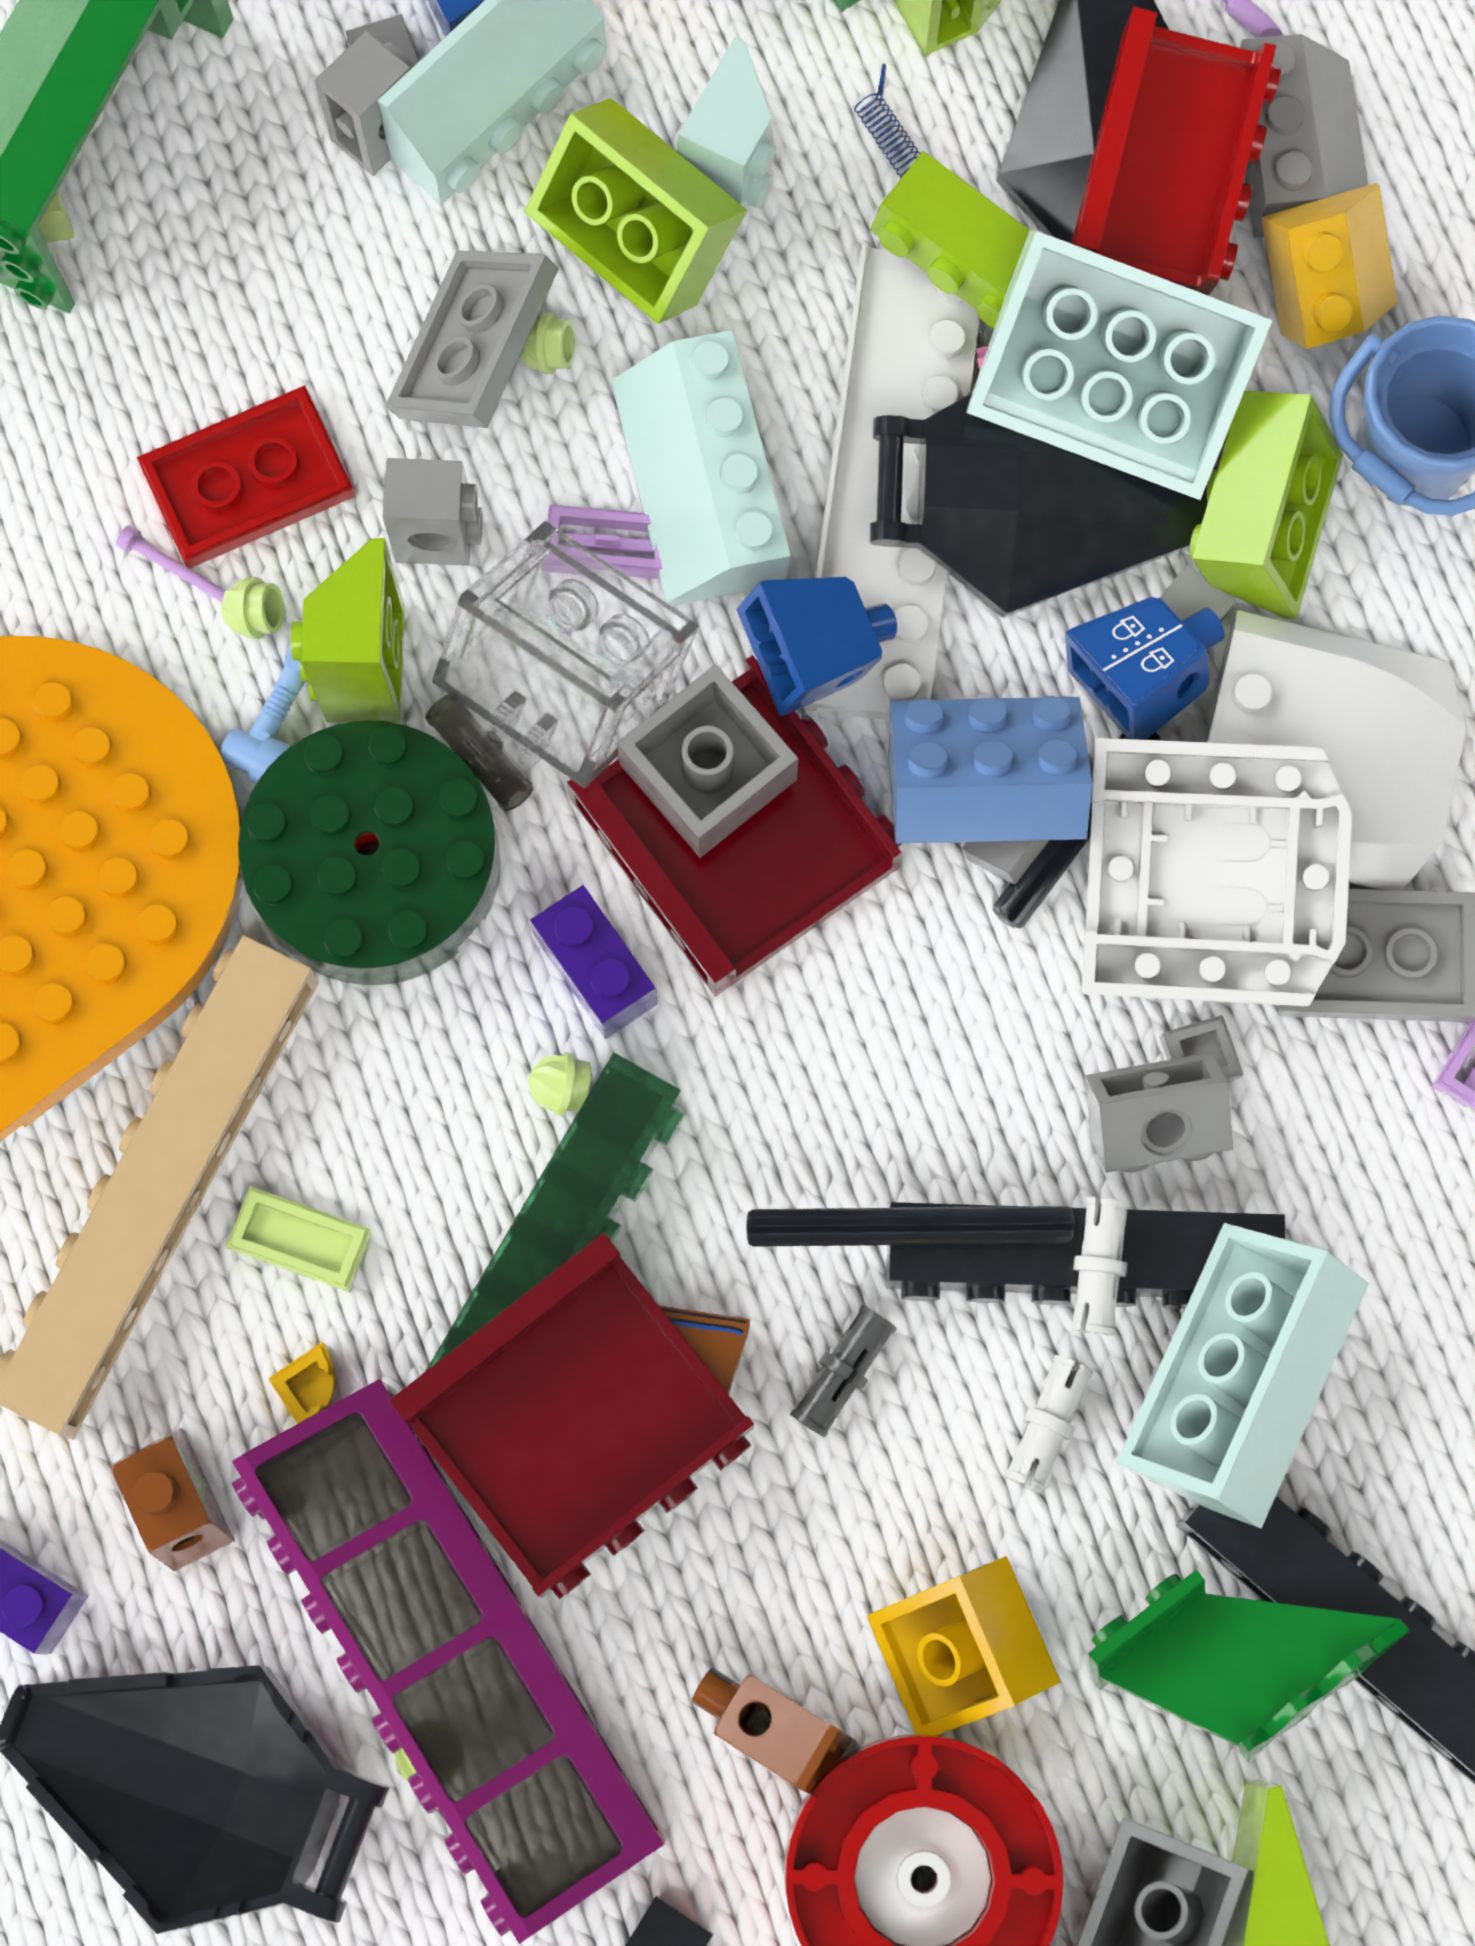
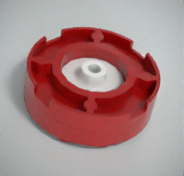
M906 1734L887 1737L868 1743L838 1760L823 1774L824 1777L819 1781L812 1793L807 1794L804 1798L788 1836L784 1860V1888L787 1906L795 1934L801 1946H1050L1059 1921L1063 1900V1867L1059 1844L1053 1826L1039 1800L1025 1783L996 1757L972 1745L938 1735ZM922 1865L930 1866L933 1875L929 1884L920 1888L912 1885L911 1874L914 1869Z

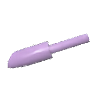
M1222 0L1227 4L1225 11L1257 37L1282 36L1283 33L1278 25L1251 0Z

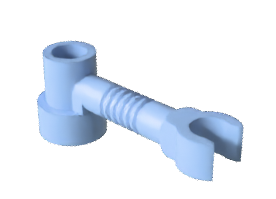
M291 643L284 660V669L251 730L247 733L238 728L232 729L226 736L220 750L224 764L249 774V780L254 784H257L263 773L278 756L291 747V745L275 738L282 726V722L285 720L284 717L288 715L287 712L290 711V706L293 705V701L296 700V696L305 681L301 680L300 661H293Z

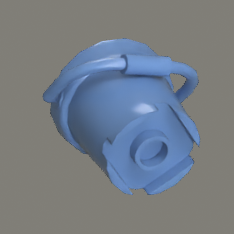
M1438 315L1407 323L1385 341L1376 334L1369 335L1345 365L1331 392L1329 421L1337 445L1353 462L1351 468L1361 475L1370 486L1374 485L1388 496V500L1399 506H1410L1425 514L1455 516L1475 509V491L1469 495L1448 500L1475 473V321L1471 319ZM1375 353L1376 355L1368 367L1365 377L1364 416L1362 424L1357 431L1355 442L1350 436L1344 417L1346 396L1357 375Z

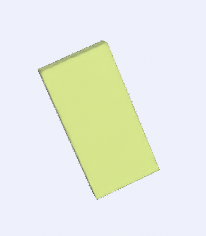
M249 1186L226 1247L234 1252L350 1293L373 1232L369 1228Z

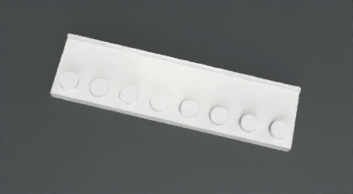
M862 243L815 578L847 577L855 583L864 607L882 603L888 604L896 616L897 633L893 640L880 643L882 659L861 680L805 706L804 710L816 711L817 708L853 712L854 717L889 721L890 701L931 700L947 570L917 548L885 547L870 544V523L877 520L879 441L873 439V419L878 416L893 415L924 420L969 395L980 317L976 309L956 294H949L937 288L930 281L927 273L906 257H898L887 249L868 247L867 243ZM904 443L901 522L906 524L918 523L920 444Z

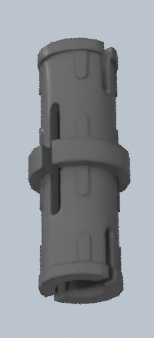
M863 1305L858 1309V1314L831 1354L826 1351L818 1361L823 1366L795 1410L793 1409L789 1414L823 1438H826L828 1435V1430L854 1390L857 1389L862 1392L869 1381L864 1375L891 1334H894L897 1329L881 1315Z

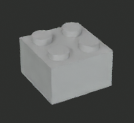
M716 664L617 742L620 766L700 858L797 780L798 757Z

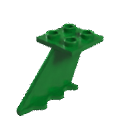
M1196 1569L1183 1580L1177 1574H1173L1160 1582L1145 1597L1150 1606L1129 1622L1123 1615H1120L1102 1627L1091 1639L1096 1647L1088 1653L1092 1680L1100 1690L1108 1684L1113 1685L1239 1747V1753L1249 1763L1280 1734L1296 1726L1331 1694L1348 1685L1362 1674L1378 1657L1408 1634L1409 1629L1401 1619L1205 1594V1579Z

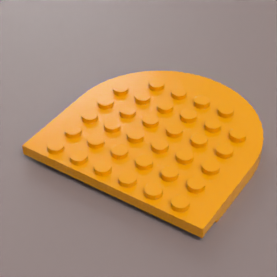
M41 636L0 637V1142L22 1125L26 1128L149 1034L182 1005L207 974L228 936L237 911L243 882L238 854L241 817L233 785L220 753L194 713L166 686L128 661L94 647L73 641Z

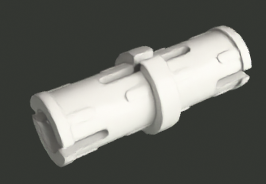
M1087 1197L1086 1199L1087 1210L1081 1256H1075L1073 1270L1079 1271L1076 1306L1071 1330L1114 1336L1119 1278L1126 1277L1128 1265L1127 1262L1122 1261L1129 1202L1109 1198H1101L1100 1201L1097 1197Z
M1054 1355L1052 1367L1035 1408L1027 1407L1022 1419L1027 1423V1427L1009 1470H1006L1004 1475L1008 1480L1016 1484L1019 1482L1024 1483L1023 1487L1042 1494L1046 1488L1045 1483L1063 1440L1069 1441L1072 1438L1075 1427L1070 1423L1086 1384L1093 1374L1090 1368L1079 1364V1367L1073 1366L1074 1360L1059 1355Z

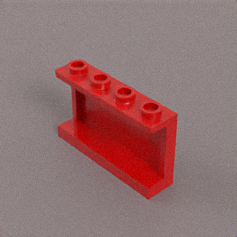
M1133 7L1124 27L1071 244L1209 296L1219 282V279L1229 280L1236 260L1238 244L1229 242L1234 220L1240 222L1244 220L1252 194L1253 186L1245 184L1243 181L1248 161L1257 163L1264 145L1267 126L1258 124L1262 104H1271L1273 102L1279 84L1281 67L1272 65L1277 45L1264 42L1260 50L1255 52L1156 27L1154 25L1157 12Z

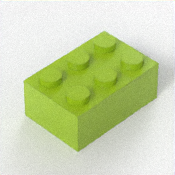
M609 98L570 113L524 212L652 320L660 324L698 304L742 222L747 209L614 99Z

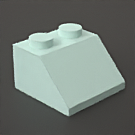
M737 37L733 38L678 133L677 152L748 211L750 206L759 209L771 188L773 175L767 173V170L773 160L776 145L770 143L772 115L745 41Z

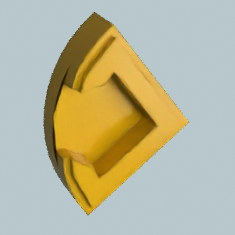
M323 1341L268 1378L297 1424L331 1406L336 1387V1370L330 1350Z

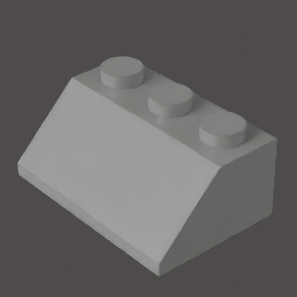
M1303 34L1242 39L1239 47L1257 52L1264 42L1275 44L1277 46L1272 65L1281 67V76L1273 102L1271 104H1262L1258 124L1267 126L1266 137L1257 163L1248 161L1245 173L1246 184L1253 186L1249 209L1254 238L1264 237L1262 216L1368 185L1349 60Z

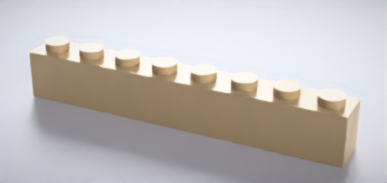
M242 935L235 950L228 947L220 956L212 974V982L216 983L205 1005L196 1004L187 1016L181 1031V1037L186 1040L174 1062L166 1060L157 1071L150 1088V1094L154 1098L144 1117H135L127 1126L119 1144V1151L123 1155L111 1176L104 1174L93 1188L87 1203V1208L92 1212L80 1234L76 1232L71 1233L63 1243L55 1262V1266L60 1271L48 1292L41 1290L29 1305L23 1320V1325L28 1327L16 1351L9 1349L0 1359V1406L59 1436L74 1440L319 984L317 977L310 967Z

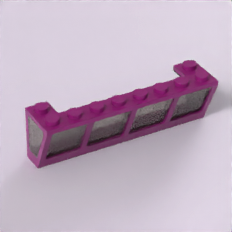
M378 1379L234 1459L232 1463L240 1477L232 1482V1486L248 1513L252 1517L258 1514L262 1520L266 1519L275 1535L266 1540V1543L280 1568L287 1576L297 1571L310 1594L301 1599V1602L318 1631L324 1634L332 1629L345 1651L344 1654L336 1658L345 1678L357 1694L367 1688L379 1708L380 1713L372 1717V1721L380 1737L393 1754L403 1749L413 1765L416 1773L408 1777V1782L420 1804L428 1814L437 1809L441 1812L452 1831V1834L444 1838V1842L455 1863L464 1875L475 1870L488 1891L480 1902L490 1922L501 1937L511 1931L520 1944L665 1844L666 1840L425 1445L388 1401L394 1396L389 1386L381 1379Z

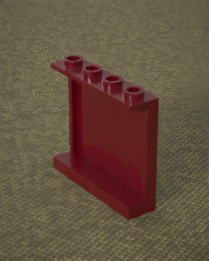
M753 655L745 660V673L733 680L732 683L798 757L797 780L701 858L620 766L619 759L594 776L586 768L567 781L571 802L714 997L898 870L902 855L898 848L902 844H895L894 825L884 814L881 813L876 817L872 814L861 799L865 796V790L855 773L846 764L839 768L835 765L824 750L828 747V741L817 723L809 715L801 719L796 712L779 716L762 671Z
M604 1232L388 1400L404 1422L412 1428L533 1587L532 1590L535 1594L543 1598L552 1590L559 1600L591 1575V1572L584 1564L606 1547L614 1557L641 1536L645 1530L638 1521L660 1504L664 1511L669 1513L698 1490V1486L691 1478L711 1462H714L721 1471L746 1452L752 1445L745 1435L754 1429L753 1421L749 1416L746 1417L622 1260L620 1252Z

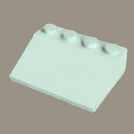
M1030 229L1008 286L966 412L1201 500L1273 320Z

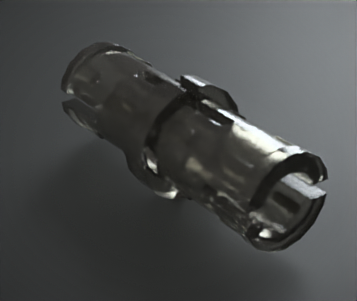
M450 693L440 698L427 711L425 715L427 723L435 728L451 749L469 766L476 778L497 801L502 811H510L520 806L531 795L533 786L502 751L504 742L494 731H486L463 705L460 700L461 698L456 693Z

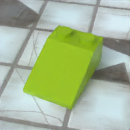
M1258 1779L1245 1783L1232 1862L1253 1872L1227 1946H1330L1282 1785Z

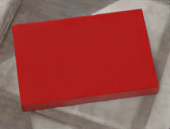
M305 385L136 457L183 562L189 569L356 497L354 488Z

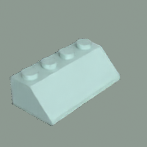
M485 0L377 100L391 161L440 205L447 201L455 192L460 194L469 189L478 178L481 168L497 152L503 154L509 151L519 140L523 128L539 113L544 115L550 112L559 103L564 94V89L580 74L584 76L590 74L601 63L607 50L605 19L594 1Z
M733 329L672 341L613 378L611 385L642 511L645 515H649L651 524L647 525V531L653 555L655 556V546L657 544L663 567L659 569V579L666 608L753 590L761 581L787 579L791 554Z
M1224 1223L1116 1463L1212 1511L1262 1529L1369 1283L1329 1251Z

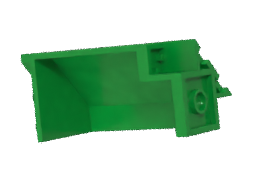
M19 0L0 32V283L14 289L16 295L23 301L43 310H46L51 305L69 314L75 305L38 228V224L146 32L149 30L172 40L182 21L224 38L234 20L228 0Z

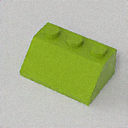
M1244 390L1223 442L1224 449L1218 469L1212 470L1207 482L1208 504L1202 524H1198L1193 530L1190 553L1193 561L1210 586L1223 590L1228 594L1281 617L1297 619L1344 454L1337 445L1312 395Z
M371 538L303 599L302 621L292 622L293 661H300L301 680L308 681L310 701H318L326 722L372 720L401 723L405 603L385 538Z

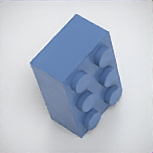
M1046 696L1036 698L890 701L888 764L895 844L1087 839L1093 783L1080 697Z

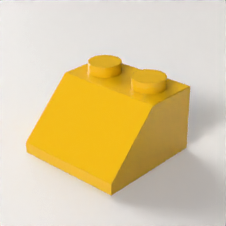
M1373 183L1261 217L1282 336L1305 349L1313 348L1365 332L1398 303L1379 184Z
M1007 1556L866 1615L915 1734H942L1013 1707L1061 1683Z

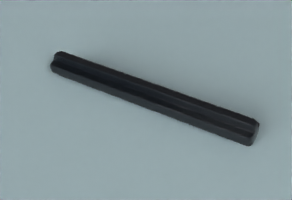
M1069 1206L752 1209L748 1211L746 1216V1239L748 1244L753 1247L1067 1244L1072 1241L1075 1234V1217L1072 1208Z

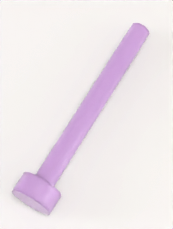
M127 525L121 531L116 541L117 547L127 553L133 549L218 601L223 602L226 590L139 539L140 531L130 525Z

